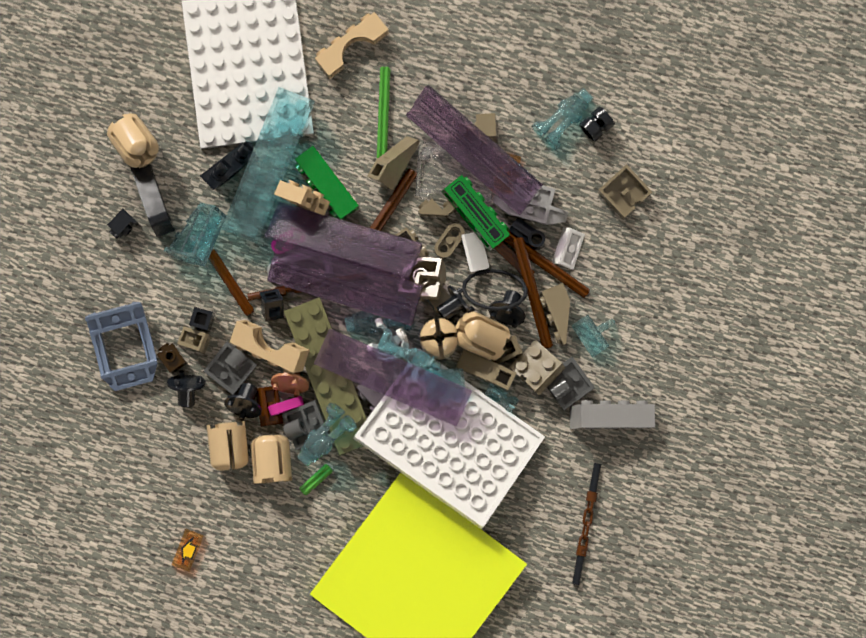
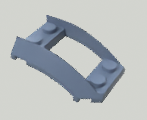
M132 302V304L110 310L94 312L85 317L97 357L101 379L107 382L114 391L153 381L158 362L141 302ZM137 323L147 361L111 371L102 333Z

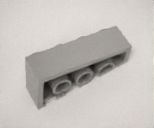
M581 401L579 405L569 406L570 429L655 428V404H648V401H636V404H630V401H618V404H611V401H600V404H593V401Z

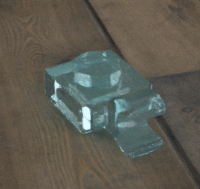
M492 383L484 394L510 413L515 408L511 404L516 406L519 402V399L514 396L507 397V392Z

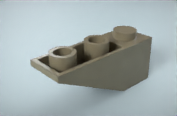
M406 136L375 161L367 177L378 185L393 191L416 151L420 140Z
M561 283L542 291L540 300L542 307H546L549 314L546 317L550 326L554 325L555 327L554 337L557 343L561 342L562 346H564L567 340L570 299L564 284Z
M465 350L456 365V368L505 392H508L516 375V372Z

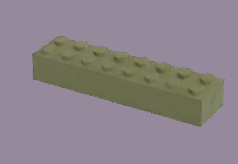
M320 297L285 310L284 314L296 344L310 350L304 366L339 456L364 447L353 438L365 423L367 417Z

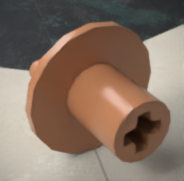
M283 371V373L276 374L271 378V385L274 390L294 394V397H299L301 393L309 389V382L300 376L301 372L292 374Z

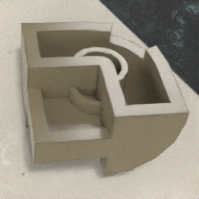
M417 258L407 268H404L398 292L404 297L423 302L424 299L439 300L442 285H445L446 267L443 259Z

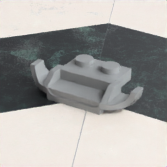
M519 179L514 196L505 193H495L493 203L498 205L508 215L544 225L566 222L568 217L567 211L551 206L555 189Z

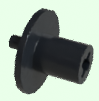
M451 285L447 286L451 297L436 307L441 317L449 320L460 311L464 314L475 311L473 306L468 308L462 299L461 293H463V290L461 288L455 290Z
M507 290L503 300L494 301L490 306L501 307L518 302L521 299V295L514 290ZM519 305L507 310H488L490 319H495L513 328H517V325L524 323L526 318L525 312Z
M183 370L179 371V375L167 380L168 388L178 391V405L181 407L194 406L195 391L202 389L206 384L202 376L185 375Z
M243 383L238 395H231L225 398L224 405L226 408L238 415L241 421H244L245 417H259L262 412L261 406L254 401L258 388L253 384Z

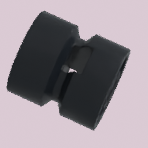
M600 106L591 113V117H586L579 123L581 130L593 142H596L603 136V131L607 132L615 125L611 116Z

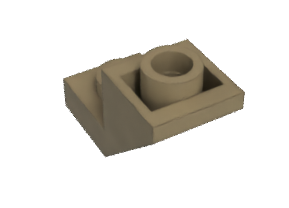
M426 199L418 206L420 209L418 214L425 217L447 218L456 210L448 200L443 204L444 209H441L433 199L430 201Z

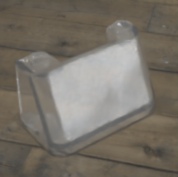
M434 142L420 143L415 196H419L421 199H430L435 193H442L441 191L463 175V177L469 178L472 182V188L476 193L480 192L485 199L484 203L492 202L495 149L474 145Z

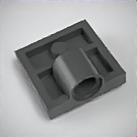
M227 341L203 372L232 395H235L258 365Z
M573 357L563 363L565 369L547 387L563 411L595 388Z
M318 400L282 414L286 423L283 427L284 433L289 440H292L296 450L332 436Z

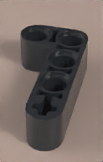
M151 164L141 168L130 167L148 221L156 237L175 231Z

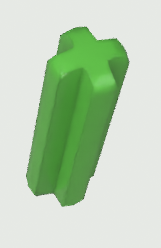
M325 464L299 488L304 495H308L333 472L331 467Z

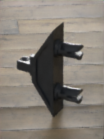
M248 141L241 143L201 174L200 177L212 190L223 186L257 155L253 151L254 146Z

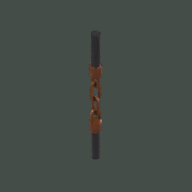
M594 463L590 487L586 496L588 504L583 514V530L577 545V558L572 584L580 585L584 558L587 555L588 532L593 520V505L597 500L598 493L596 492L602 465L599 463ZM587 513H591L589 522L585 521ZM582 539L586 540L585 546L581 545Z

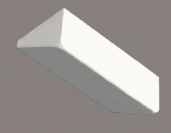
M563 227L552 263L573 270L585 234L572 228Z
M474 232L463 234L461 237L470 271L476 272L488 269L489 263L482 241Z

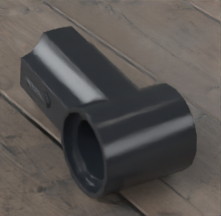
M517 217L511 225L509 232L517 238L523 237L524 242L534 250L542 249L545 245L544 233ZM538 236L542 239V242L540 244H533L532 238Z

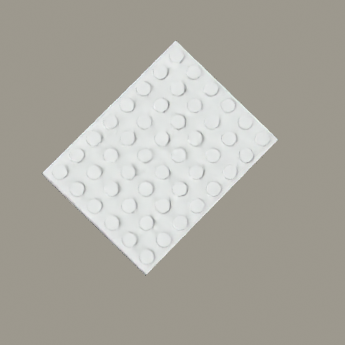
M296 0L182 1L200 148L207 149L245 143V141L251 143L314 134Z
M418 349L353 439L482 529L545 436L437 360L428 356L424 351Z

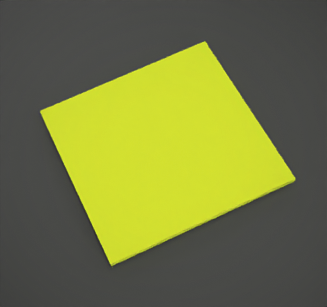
M400 473L310 595L366 638H472L527 563L475 524Z

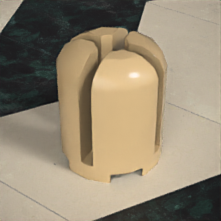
M123 114L124 118L118 120L115 124L113 122L110 124L107 136L128 166L134 168L145 167L156 158L159 150L158 142L136 114Z
M475 311L465 313L458 320L455 326L458 333L454 334V337H458V346L487 360L492 359L495 361L504 354L506 350L503 347L506 339H510L508 327Z
M439 318V322H435L434 319L429 320L420 332L422 350L434 359L442 360L448 358L457 348L458 337H454V334L458 333L456 327L452 322L444 318ZM437 335H441V338L444 337L441 346H438V342L433 340L436 339Z
M245 421L241 422V426H237V422L215 424V428L210 429V425H207L210 462L214 469L219 471L230 470V466L231 469H241L248 464Z
M265 435L252 440L251 454L254 484L292 481L290 443L288 438L283 435Z

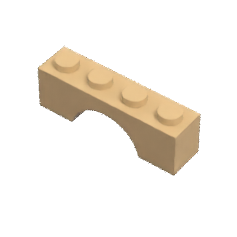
M375 12L371 15L368 13L357 26L352 25L349 27L344 36L335 38L331 42L332 45L318 51L315 61L326 76L331 79L344 69L343 54L350 44L357 41H367L375 45L389 34V29Z
M248 320L236 322L230 339V343L236 345L237 349L241 351L247 350L252 353L253 357L268 360V364L284 368L283 371L292 374L303 371L310 351L294 342L284 344L279 350H274L264 341L262 327Z

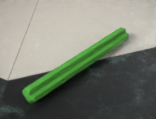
M390 67L380 68L377 159L387 152Z

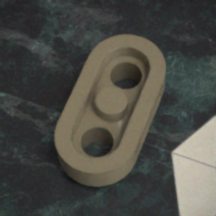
M450 224L436 242L434 251L439 258L445 259L450 257L462 241L461 236L465 234V231L460 224ZM452 231H458L459 235L453 237L451 235ZM441 246H446L448 250L441 252L440 248Z

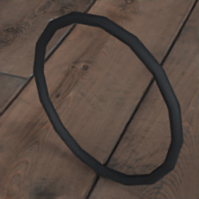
M487 269L470 274L463 281L462 285L465 298L473 305L486 310L500 311L512 309L520 305L527 298L528 288L525 282L517 275L505 270ZM499 273L513 277L520 282L524 292L521 299L511 305L501 307L486 306L468 296L466 285L471 278L480 274Z

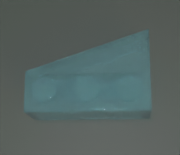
M200 203L186 220L187 225L181 232L176 233V239L170 247L166 246L163 251L174 260L205 267L227 215L215 205Z

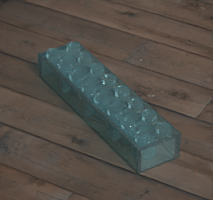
M278 87L221 228L222 230L259 244L278 198L274 193L280 180L284 181L316 104L315 101Z

